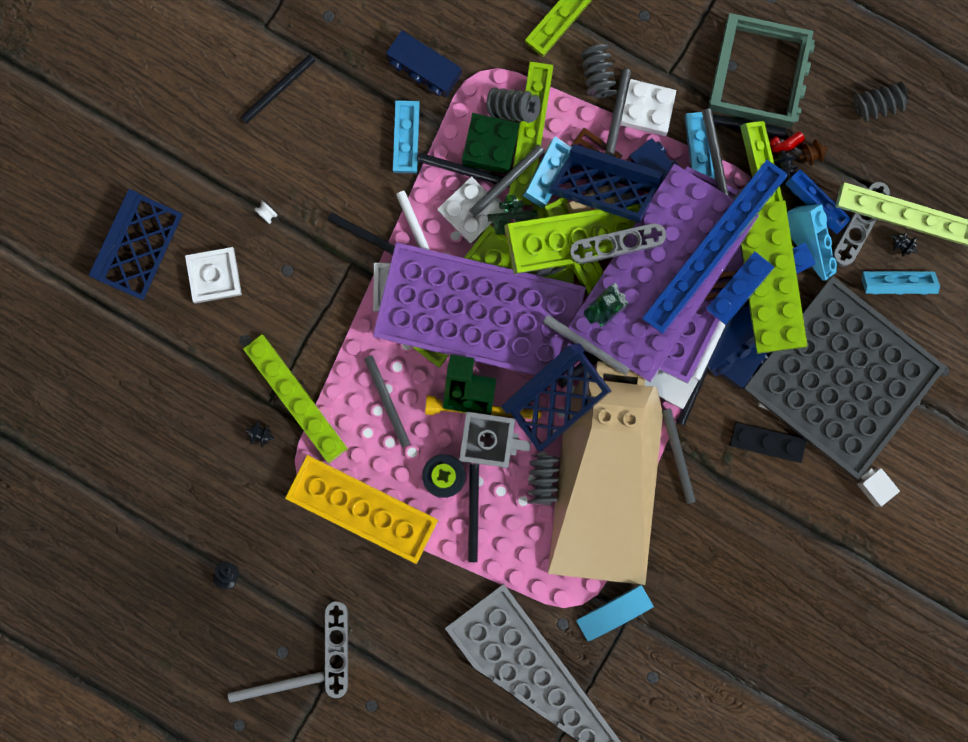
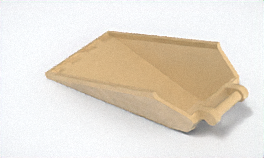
M597 361L596 371L602 379L604 374L625 376L613 367L605 364V362ZM631 370L626 376L637 377V384L605 381L612 392L563 433L560 471L558 474L559 481L557 483L559 491L556 492L558 501H555L548 574L641 585L646 583L663 413L658 389L653 386H645V379ZM580 380L573 393L583 395L584 381ZM589 382V396H597L602 392L597 383ZM572 397L571 411L579 412L582 409V398Z

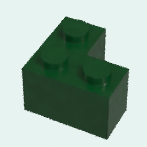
M450 354L443 409L491 415L497 379L473 375L475 358Z

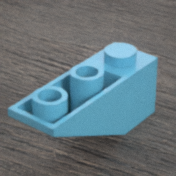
M822 204L796 206L787 212L791 238L797 246L806 243L816 262L812 267L822 280H827L837 272V263L833 257L832 240L828 234L827 216Z

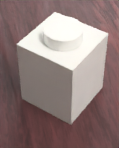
M882 468L868 469L862 475V480L857 483L875 507L883 506L900 492Z

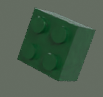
M472 113L462 157V165L506 175L511 169L520 123Z

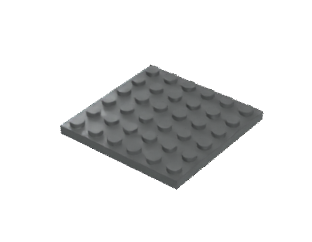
M832 276L803 311L807 347L771 352L767 360L744 386L743 390L855 480H859L938 379L946 366Z

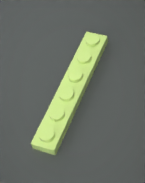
M845 182L840 186L835 205L837 208L968 247V219Z

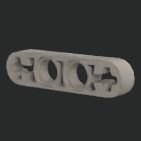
M876 182L868 188V190L873 191L880 189V193L890 195L888 186L882 182ZM853 214L833 250V257L836 260L837 266L846 267L855 260L877 219L872 218L866 221L861 218L860 214ZM855 228L861 232V239L859 241L850 239L849 231ZM847 245L856 247L855 249L851 247L848 250L847 256L849 259L846 258L843 261L840 259L841 255L838 252L844 251Z
M649 224L578 240L571 246L570 256L574 262L585 264L656 248L664 243L666 231L659 224ZM652 229H655L656 233H661L662 236H659L657 242H654L653 238H649L644 241L646 245H641L642 238L639 232L643 231V236L650 235ZM628 234H632L637 238V245L633 248H628L623 243V238ZM603 240H609L613 244L612 251L602 253L599 250V243ZM595 242V252L598 256H592L593 251L585 253V258H580V255L574 254V252L578 251V246H582L583 249H590V243Z
M340 601L330 603L325 610V689L332 698H340L348 690V609ZM335 605L338 606L339 610H343V614L338 618V623L344 622V627L338 625L330 627V623H335V616L330 614V610H333ZM333 630H339L343 633L344 638L340 644H334L330 640V634ZM333 655H340L343 658L344 663L341 668L336 669L331 666L330 658ZM330 672H344V676L339 675V684L343 685L339 693H335V689L330 688V685L335 682V675L330 677Z

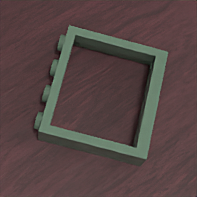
M729 13L725 22L707 109H711L712 112L758 122L764 121L768 124L791 128L795 122H798L799 115L801 114V108L798 105L799 100L804 98L806 85H803L804 76H808L811 62L807 61L809 54L813 53L815 47V40H812L814 31ZM736 30L800 43L786 116L721 102Z

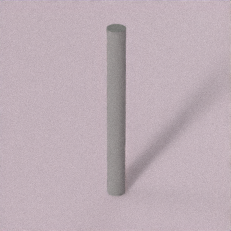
M547 315L543 322L545 325L573 343H580L584 350L625 376L629 373L630 368Z
M324 671L231 692L228 693V699L232 703L325 681Z

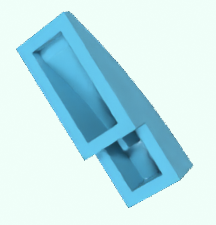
M639 584L576 621L589 642L643 614L654 606L642 585Z

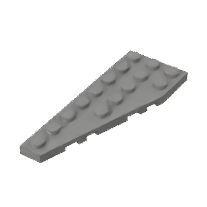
M504 584L445 627L446 631L477 671L490 678L494 683L507 690L514 697L548 719L578 742H621Z

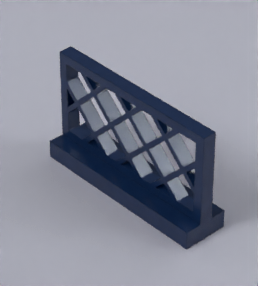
M573 144L570 149V157L549 188V193L640 223L649 208L654 194L663 182V172ZM573 168L582 172L571 174L569 170ZM595 175L604 179L593 181L591 176ZM586 178L589 182L587 184L577 186L575 181ZM568 182H570L573 187L569 189L559 188L561 184H565ZM613 183H620L626 186L616 189ZM609 185L611 191L600 193L597 189L598 187ZM592 189L595 194L587 197L582 195L581 192ZM636 190L645 191L649 194L639 196ZM631 192L634 198L623 201L620 197L622 194ZM615 197L617 203L613 204L604 202V199ZM638 204L640 209L636 213L628 210L626 207Z
M128 189L88 276L144 301L183 214L140 195L134 190ZM141 201L151 205L154 214L140 219L137 209ZM155 207L163 211L156 213ZM165 213L176 216L172 226L162 228L158 216ZM136 214L138 220L132 221ZM156 217L160 230L146 234L142 222ZM139 223L144 236L130 240L127 232L129 227ZM170 230L166 238L164 232ZM162 233L165 241L163 247L152 250L148 237ZM125 235H126V238H127L128 241L122 243L123 240H124V237H125ZM146 239L150 251L136 256L132 243ZM130 245L134 257L120 262L117 254L119 248ZM160 251V253H159V255H158V257H157V260H156V257H155L154 253H157V252ZM152 255L155 262L153 268L143 272L138 259ZM116 257L118 263L112 265ZM135 260L140 273L127 278L122 265ZM120 267L124 279L117 282L106 279L110 269ZM150 273V275H149V277H148V279H147V281H146L144 275ZM142 276L145 286L141 294L131 290L129 280ZM125 282L126 285H127V288L124 287V286H121V285H119V284Z
M580 343L572 344L565 348L501 405L506 414H512L539 452L548 447L612 392L583 354L585 350ZM578 361L585 367L584 377L573 376L574 365ZM559 378L567 379V392L556 391V384ZM573 380L584 381L583 395L572 393ZM589 382L597 383L602 392L597 396H589ZM542 393L550 394L549 407L539 406V398ZM556 395L566 396L565 410L555 408ZM572 397L582 398V409L579 412L571 411ZM525 408L533 409L532 422L525 421L520 414ZM539 410L549 411L548 424L538 423ZM554 412L565 414L564 425H553ZM537 427L548 429L547 439L543 443L537 437Z

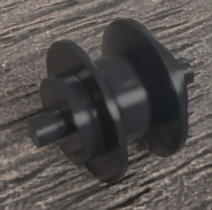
M785 150L780 151L781 155L777 156V159L774 160V164H778V167L787 173L786 179H790V175L795 173L794 170H797L799 167L794 166L792 162L796 159V156L786 154Z
M908 231L904 234L901 232L898 236L893 234L891 237L894 239L892 250L894 251L898 248L902 250V257L906 254L909 255L911 252L916 254L918 251L915 248L917 237L910 239L907 237Z
M258 421L256 425H252L251 429H246V433H249V439H251V445L258 441L261 448H263L270 440L274 441L275 436H271L272 430H270L269 424L262 428Z
M229 562L218 564L213 575L214 584L221 589L233 588L239 576L238 568Z

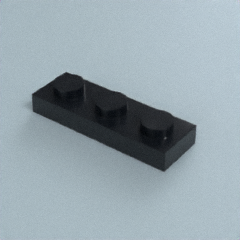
M734 423L729 446L802 463L807 440Z

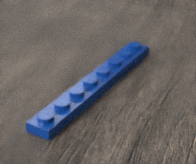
M769 160L764 162L642 319L662 335L666 332L786 179V172Z

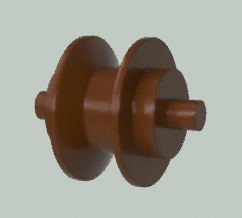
M815 139L812 146H809L807 143L803 144L802 154L799 155V158L804 159L805 162L812 166L815 159H818L820 162L824 161L825 151L828 148L827 146L823 147L822 143Z

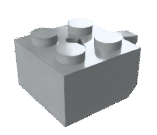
M466 412L459 461L508 468L510 455L516 456L517 450L529 452L531 441L518 440L519 434L513 433L515 419ZM484 434H491V439L495 440L493 445L490 443V447H484V442L480 441L482 436L485 438Z

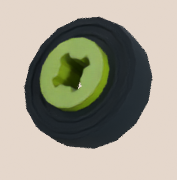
M440 454L434 456L426 462L423 468L422 480L424 487L430 494L436 497L448 498L454 496L462 489L465 483L466 473L464 467L457 458L451 455Z

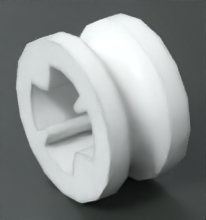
M261 201V206L254 210L270 224L271 219L278 215L266 203Z

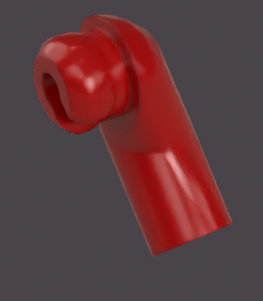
M798 131L782 142L776 136L769 141L771 151L777 154L783 150H792L805 141V136L802 132Z

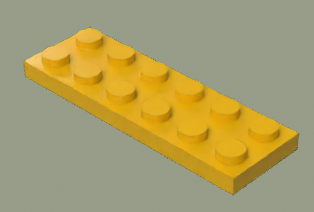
M309 455L306 456L285 498L415 564L418 563L438 522V519Z

